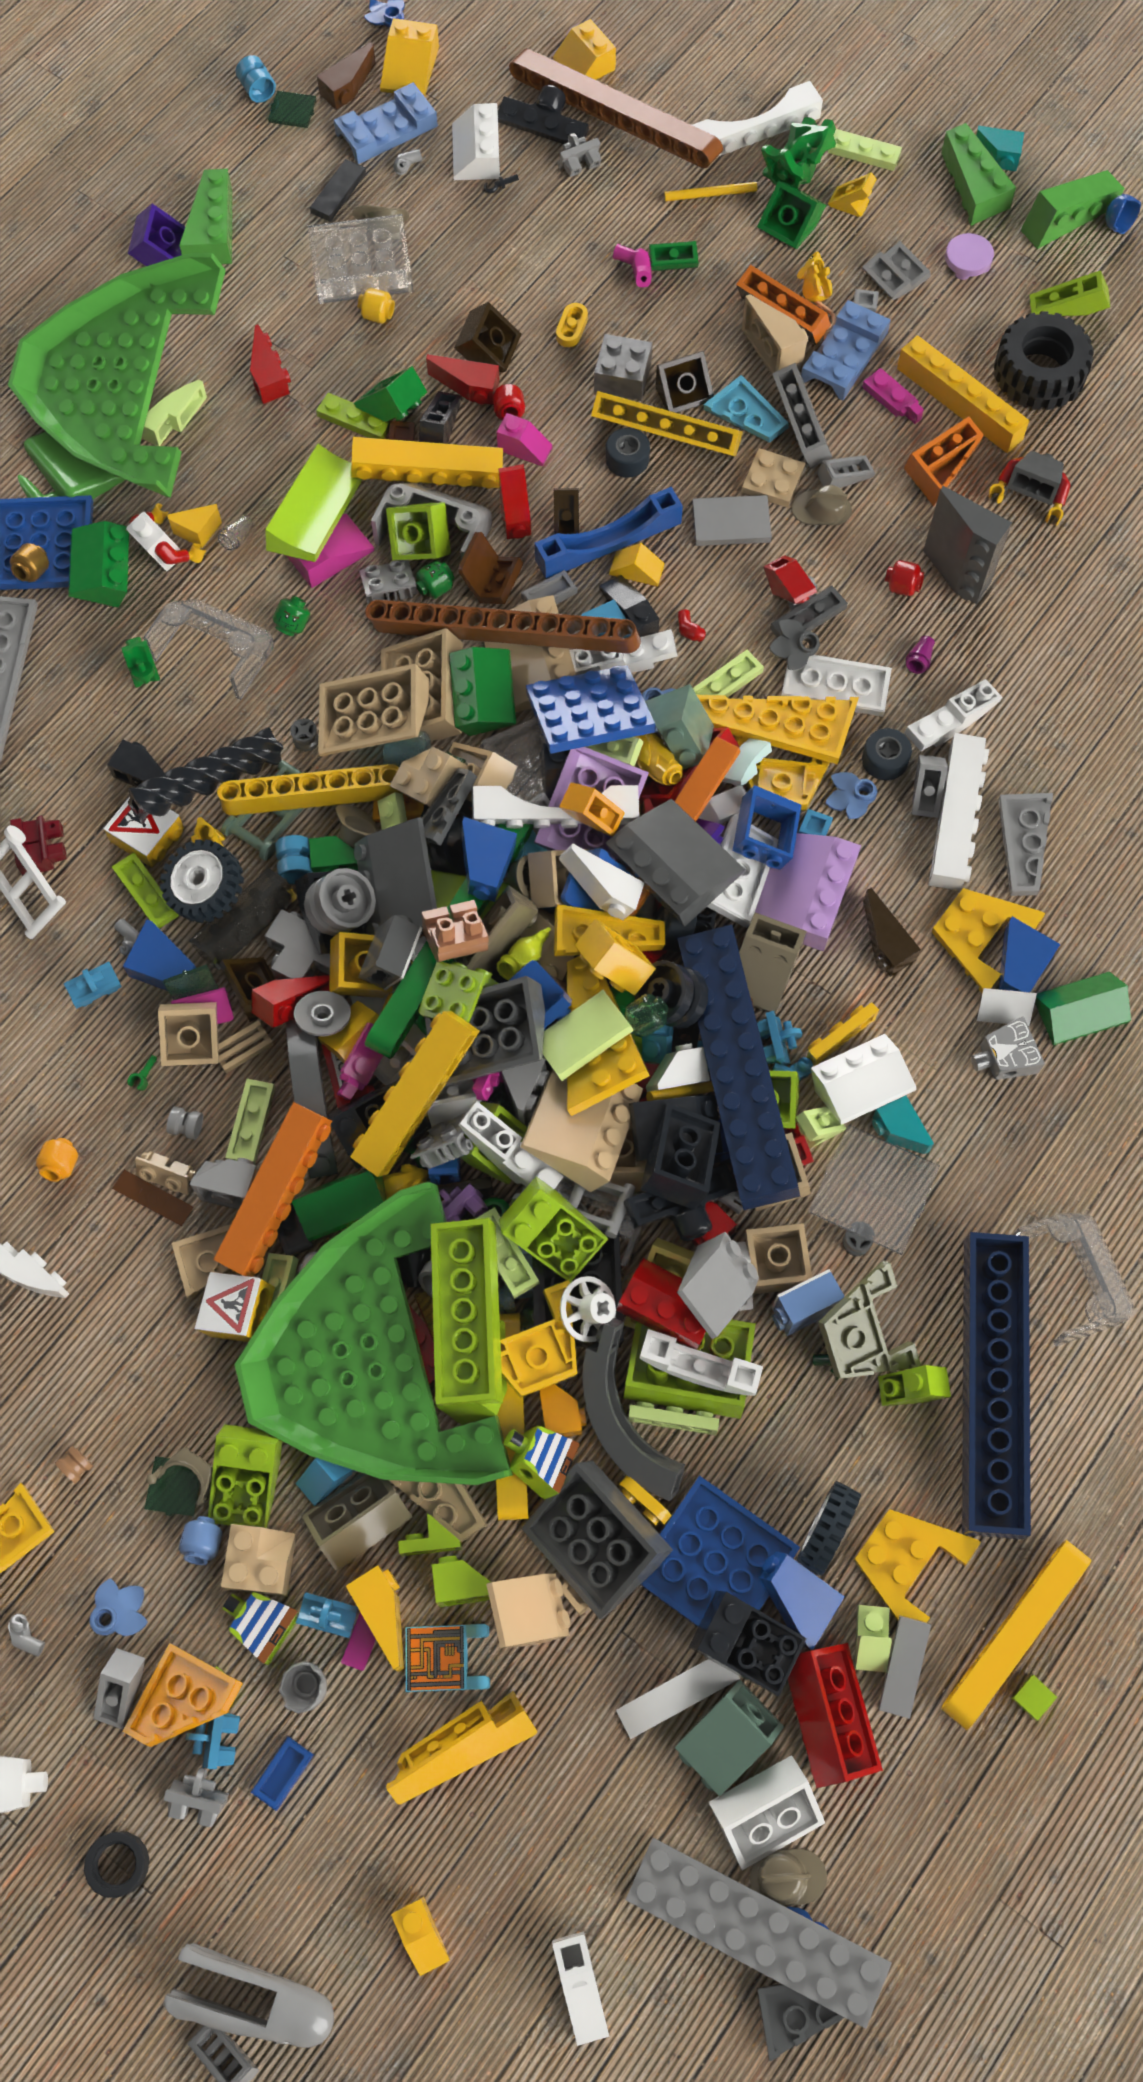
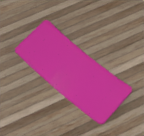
M361 1612L341 1663L363 1671L376 1638Z

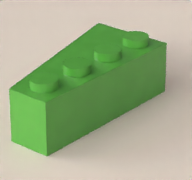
M1106 170L1039 191L1021 228V232L1039 249L1106 213L1109 204L1117 196L1122 195L1125 188Z

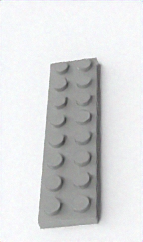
M655 1838L651 1840L626 1897V1901L865 2029L892 1962Z

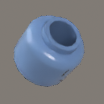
M199 1516L197 1520L186 1523L179 1544V1551L184 1555V1560L195 1565H206L208 1561L215 1559L223 1532L220 1527L215 1525L214 1519L205 1516Z

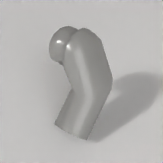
M122 918L116 922L114 929L124 937L123 945L119 946L120 952L128 956L139 932Z
M20 1613L13 1615L8 1624L12 1645L39 1657L44 1649L45 1642L31 1636L29 1623L25 1615Z

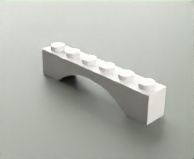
M808 81L789 88L785 97L775 107L757 117L733 122L706 119L693 124V126L716 136L723 145V151L719 155L721 156L790 130L791 123L801 124L805 117H811L814 120L819 119L823 100L812 83Z
M638 785L610 786L601 793L625 812L618 828L624 827L627 823L639 817ZM473 786L471 791L472 819L495 826V824H506L507 828H522L523 824H534V828H549L550 824H561L562 828H575L578 826L577 824H584L572 818L559 807L539 806L526 802L512 795L502 786Z

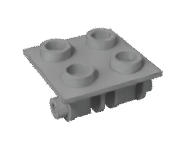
M393 560L388 564L370 565L365 569L359 570L367 604L374 600H385L384 593H386L387 600L389 601V592H393L395 601H398L396 591L399 592L400 600L413 598V595L417 594L415 579L408 560Z
M466 1113L455 1117L451 1123L444 1125L441 1122L428 1130L429 1135L417 1143L418 1148L410 1156L411 1159L420 1156L422 1167L431 1169L442 1163L469 1154L473 1144L470 1139L465 1138L463 1135L464 1131L458 1125Z

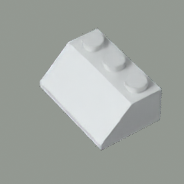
M497 103L473 104L452 123L454 180L499 179Z
M886 1034L811 1067L815 1092L841 1125L916 1090V1085L899 1049Z
M792 1755L723 1793L720 1797L718 1796L709 1801L713 1814L741 1870L748 1868L825 1824L809 1782Z

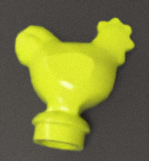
M547 927L532 936L520 938L511 947L509 953L500 958V961L497 963L498 973L504 979L509 980L529 961L536 960L538 962L541 957L543 944L549 937L551 928Z

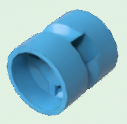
M249 55L240 60L236 66V76L251 100L256 103H262L270 99L275 92L276 84L261 59L255 55Z
M289 835L281 837L276 841V857L279 860L277 863L279 881L286 884H295V880L306 873H313L311 869L309 839L307 837Z

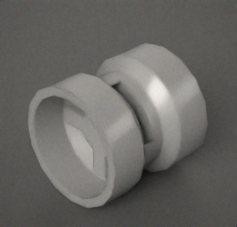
M174 1106L167 1120V1133L172 1135L184 1134L186 1138L196 1140L202 1129L203 1113L198 1111L186 1112L184 1108Z

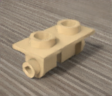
M152 1151L148 1153L143 1152L141 1158L136 1157V1176L141 1177L147 1182H154L165 1186L171 1191L189 1194V1181L197 1173V1171L193 1170L192 1166L174 1160L170 1168L166 1166L169 1163V1158Z

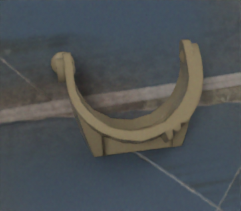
M186 1446L174 1454L164 1466H160L156 1472L147 1476L146 1481L151 1485L155 1484L157 1478H160L167 1468L180 1465L191 1469L197 1475L201 1484L200 1496L195 1505L202 1506L210 1495L213 1465L205 1462Z

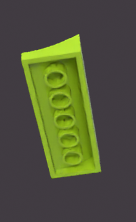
M320 444L316 445L265 529L266 551L316 562L363 480L351 477V462L336 456Z
M489 1218L430 1224L436 1405L503 1403L496 1224Z

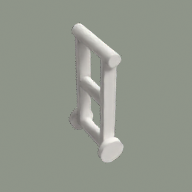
M10 825L4 830L6 838L0 843V860L12 848L27 872L11 887L0 870V889L27 928L25 935L29 939H34L66 904V901L63 897L56 896L22 844L26 840L24 833L17 827ZM33 881L49 903L48 907L35 921L19 899V896Z

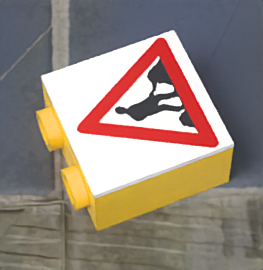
M128 798L103 829L111 843L130 855L135 853L140 861L153 868L157 862L165 857L167 849L173 841H177L181 837L184 829L179 814L170 809L166 815L160 817L149 814L142 825L136 813L129 807Z
M210 1272L194 1329L214 1338L249 1342L270 1309L275 1287L257 1277Z

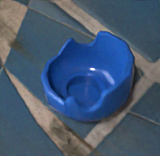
M1129 194L1117 196L1107 207L1105 220L1108 228L1119 234H1125L1136 221L1140 212L1141 202Z

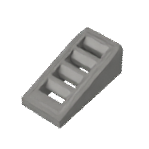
M863 455L823 460L817 475L823 486L834 485L842 488L873 478L875 472L867 456Z
M203 2026L187 2043L217 2082H250L259 2072L258 2067L227 2032ZM215 2032L218 2037L204 2050L202 2046ZM224 2044L226 2048L213 2060L211 2057ZM233 2055L235 2059L223 2071L221 2069L222 2065ZM240 2066H242L243 2068L231 2080V2076L239 2069Z

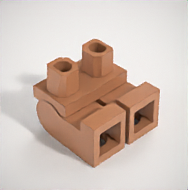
M474 900L450 905V916L446 906L421 912L423 933L437 962L488 951V934L481 918L478 916Z

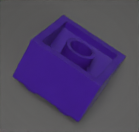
M152 203L136 217L128 254L145 266L181 256L182 253L179 245L186 226Z

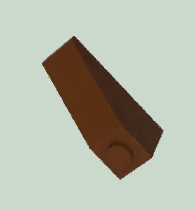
M371 42L317 75L319 94L334 109L341 108L356 97L376 63L374 45Z

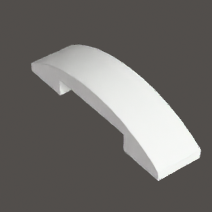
M648 1329L639 1357L641 1360L668 1374L701 1386L741 1395H756L763 1366L735 1357L733 1361H729L677 1344V1338Z
M707 1659L620 1707L616 1712L629 1738L632 1739L740 1678L737 1674Z

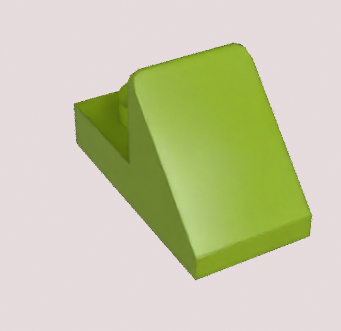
M428 1513L429 1538H424L422 1533L405 1535L404 1541H398L399 1554L402 1557L462 1550L460 1540Z

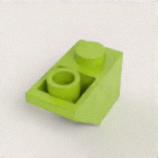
M924 1365L878 1376L882 1406L927 1403L951 1397L946 1367Z

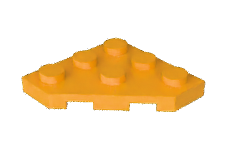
M169 1643L122 1732L144 1745L153 1747L227 1714L243 1683Z

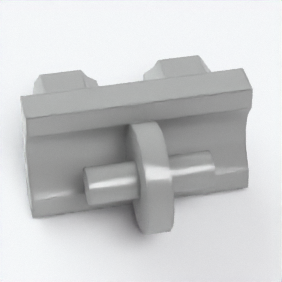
M575 133L569 134L568 143L563 144L564 151L560 152V161L557 162L559 169L565 168L568 175L573 177L581 172L582 167L579 162L583 160L586 161L589 169L598 167L601 163L599 153L601 143L599 139L595 138L586 142L584 136L578 138Z
M200 1768L196 1777L185 1774L183 1781L174 1780L170 1789L165 1791L164 1801H168V1817L179 1820L185 1819L188 1809L191 1807L199 1809L197 1817L199 1825L212 1827L219 1813L226 1805L229 1793L215 1790L216 1782L207 1780V1769Z

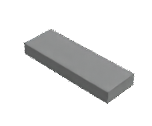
M899 1615L878 1707L880 1711L910 1719L931 1628L930 1623Z

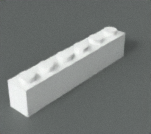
M954 733L948 755V768L941 800L929 886L961 891L964 882H969L972 866H967L968 858L973 857L975 842H971L972 834L976 835L979 819L974 817L975 811L980 810L982 795H978L979 787L983 788L986 772L981 770L982 764L986 765L989 755V749H985L986 738Z

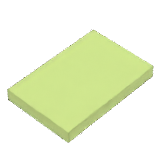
M602 990L544 1031L543 1055L561 1081H563L634 1030L605 991Z

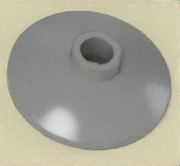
M330 991L309 993L298 1001L294 1009V1019L297 1026L305 1033L313 1036L336 1034L347 1026L351 1017V1009L346 999Z

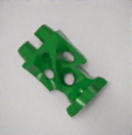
M805 117L801 124L791 123L788 142L783 149H777L771 145L762 147L761 152L767 166L762 172L763 176L770 179L775 186L778 181H781L798 189L801 184L810 183L816 169V164L821 162L823 154L836 146L833 136L836 127L833 120L825 119L821 126H818L811 117Z

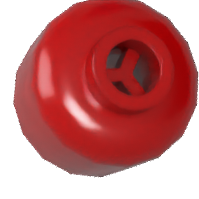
M513 384L501 385L495 390L492 399L495 415L502 421L506 413L521 418L525 413L526 407L522 390Z
M898 560L893 567H888L885 582H889V590L892 593L911 597L915 592H920L925 572L921 571V567L917 563Z

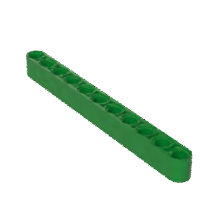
M506 824L498 826V828L517 833L515 850L506 874L529 839L534 824H523L522 828H507ZM465 879L447 907L449 916L450 905L474 900L478 916L481 917L490 900H480L474 895L468 894L467 879ZM427 941L365 1040V1047L389 1059H392L418 1019L420 1004L437 963ZM454 958L442 962L451 964Z

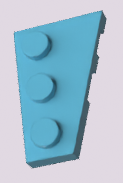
M742 375L703 404L705 411L769 443L789 428V424L784 417Z

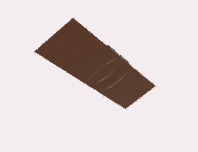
M125 1169L112 1188L180 1226L184 1224L194 1208Z

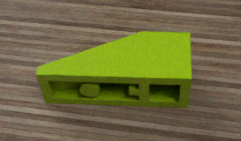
M1101 270L1030 294L1031 313L1035 312L1037 315L1041 311H1045L1052 315L1059 313L1062 316H1083L1110 308L1109 290Z

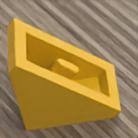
M217 504L167 515L173 534L192 544L198 543L201 545V548L205 546L222 523Z
M638 543L616 551L609 575L615 577L622 575L625 579L658 587L665 563L642 543Z

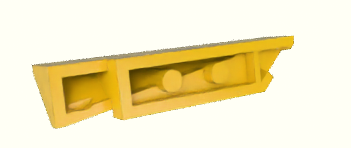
M514 1691L509 1693L489 1711L481 1700L401 1753L397 1762L400 1770L395 1780L387 1783L386 1789L395 1802L400 1805L535 1736L537 1730Z

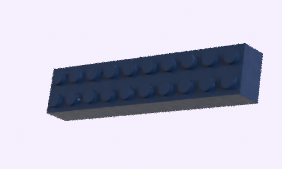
M728 925L678 938L684 967L698 971L704 977L708 987V1003L704 1014L698 1020V1026L743 1209L748 1210L801 1197L733 926Z
M970 1232L964 1240L963 1535L1021 1540L1031 1536L1029 1236Z

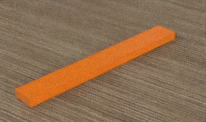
M717 736L675 800V803L695 822L741 752L739 747ZM644 887L642 889L636 910L632 912L629 916L636 917L637 913L639 912L644 902L650 895V893Z

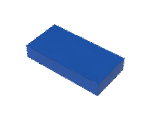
M288 1736L251 1793L272 1809L278 1811L315 1754Z

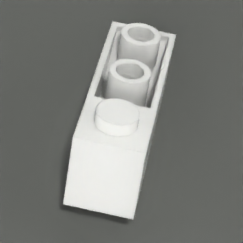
M584 1931L553 1940V1950L577 2046L609 2037Z

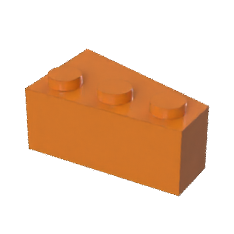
M968 416L911 453L904 470L933 506L937 503L940 489L943 486L949 487L977 449L984 434Z

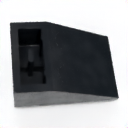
M398 1081L358 1097L328 1113V1119L332 1120L331 1126L349 1157L355 1150L353 1144L356 1139L368 1130L370 1126L368 1121L376 1110H380L384 1105L385 1101L383 1098L390 1087L396 1086ZM426 1116L411 1139L431 1128V1124ZM350 1157L356 1169L362 1167V1165Z
M716 1591L689 1648L774 1695L780 1696L807 1638L730 1593Z

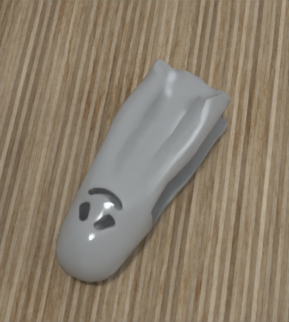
M196 1943L186 1944L181 1949L178 1957L180 1961L275 1991L277 1994L269 2018L265 2020L220 2003L173 1989L170 1994L165 1995L163 2006L176 2019L193 2021L239 2036L274 2041V2044H290L303 2048L322 2044L330 2035L334 2024V2011L331 2002L324 1994L282 1976L269 1973L209 1948L199 1946Z

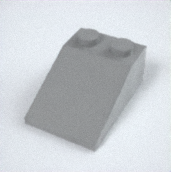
M724 1232L697 1246L677 1293L709 1336L714 1339L754 1293L759 1276L754 1265L748 1263L742 1255L737 1242L731 1240L728 1234Z

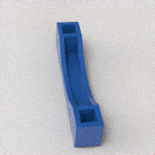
M669 487L649 495L629 513L603 527L578 534L557 533L535 542V561L545 579H548L563 570H571L680 525L682 522L683 505L673 488Z

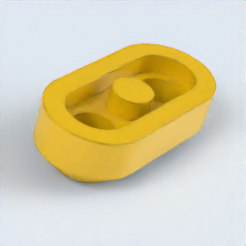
M571 303L563 311L556 329V340L563 347H573L580 341L588 321V311L583 304Z
M626 1475L618 1484L622 1489L621 1492L632 1504L636 1502L644 1509L642 1515L654 1526L658 1522L665 1525L672 1517L663 1505L631 1477Z

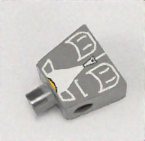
M1024 1016L985 1036L980 1044L982 1052L971 1056V1062L976 1071L990 1068L996 1080L1037 1074L1045 1064Z

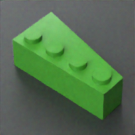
M967 123L946 131L941 153L950 176H953L955 180L954 186L956 191L961 195L964 211L967 210L969 215L968 221L970 226L1010 209L1016 187Z
M228 168L206 169L203 171L179 245L182 255L188 253H213L221 264H232V186Z

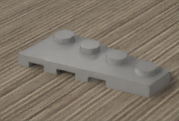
M1053 793L1000 795L998 799L1010 896L1037 895L1040 891L1044 862L1043 856L1047 841L1046 835Z

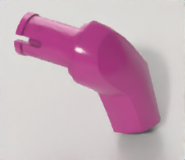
M617 244L613 252V259L630 264L633 268L636 285L648 287L652 279L651 262L648 252L642 248L633 250Z

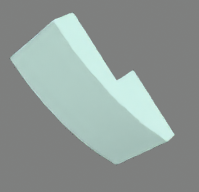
M752 738L745 741L739 747L741 752L722 782L731 783L734 786L746 784L748 780L758 773L756 763L761 762L764 757L772 752L770 742Z

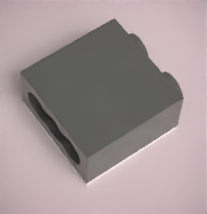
M394 915L376 930L358 978L384 990L402 980L421 934L422 927L413 924L409 917L403 915Z

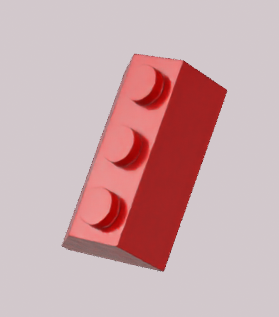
M643 1258L623 1293L616 1310L656 1332L677 1338V1343L696 1350L706 1333V1330L677 1293L683 1279Z

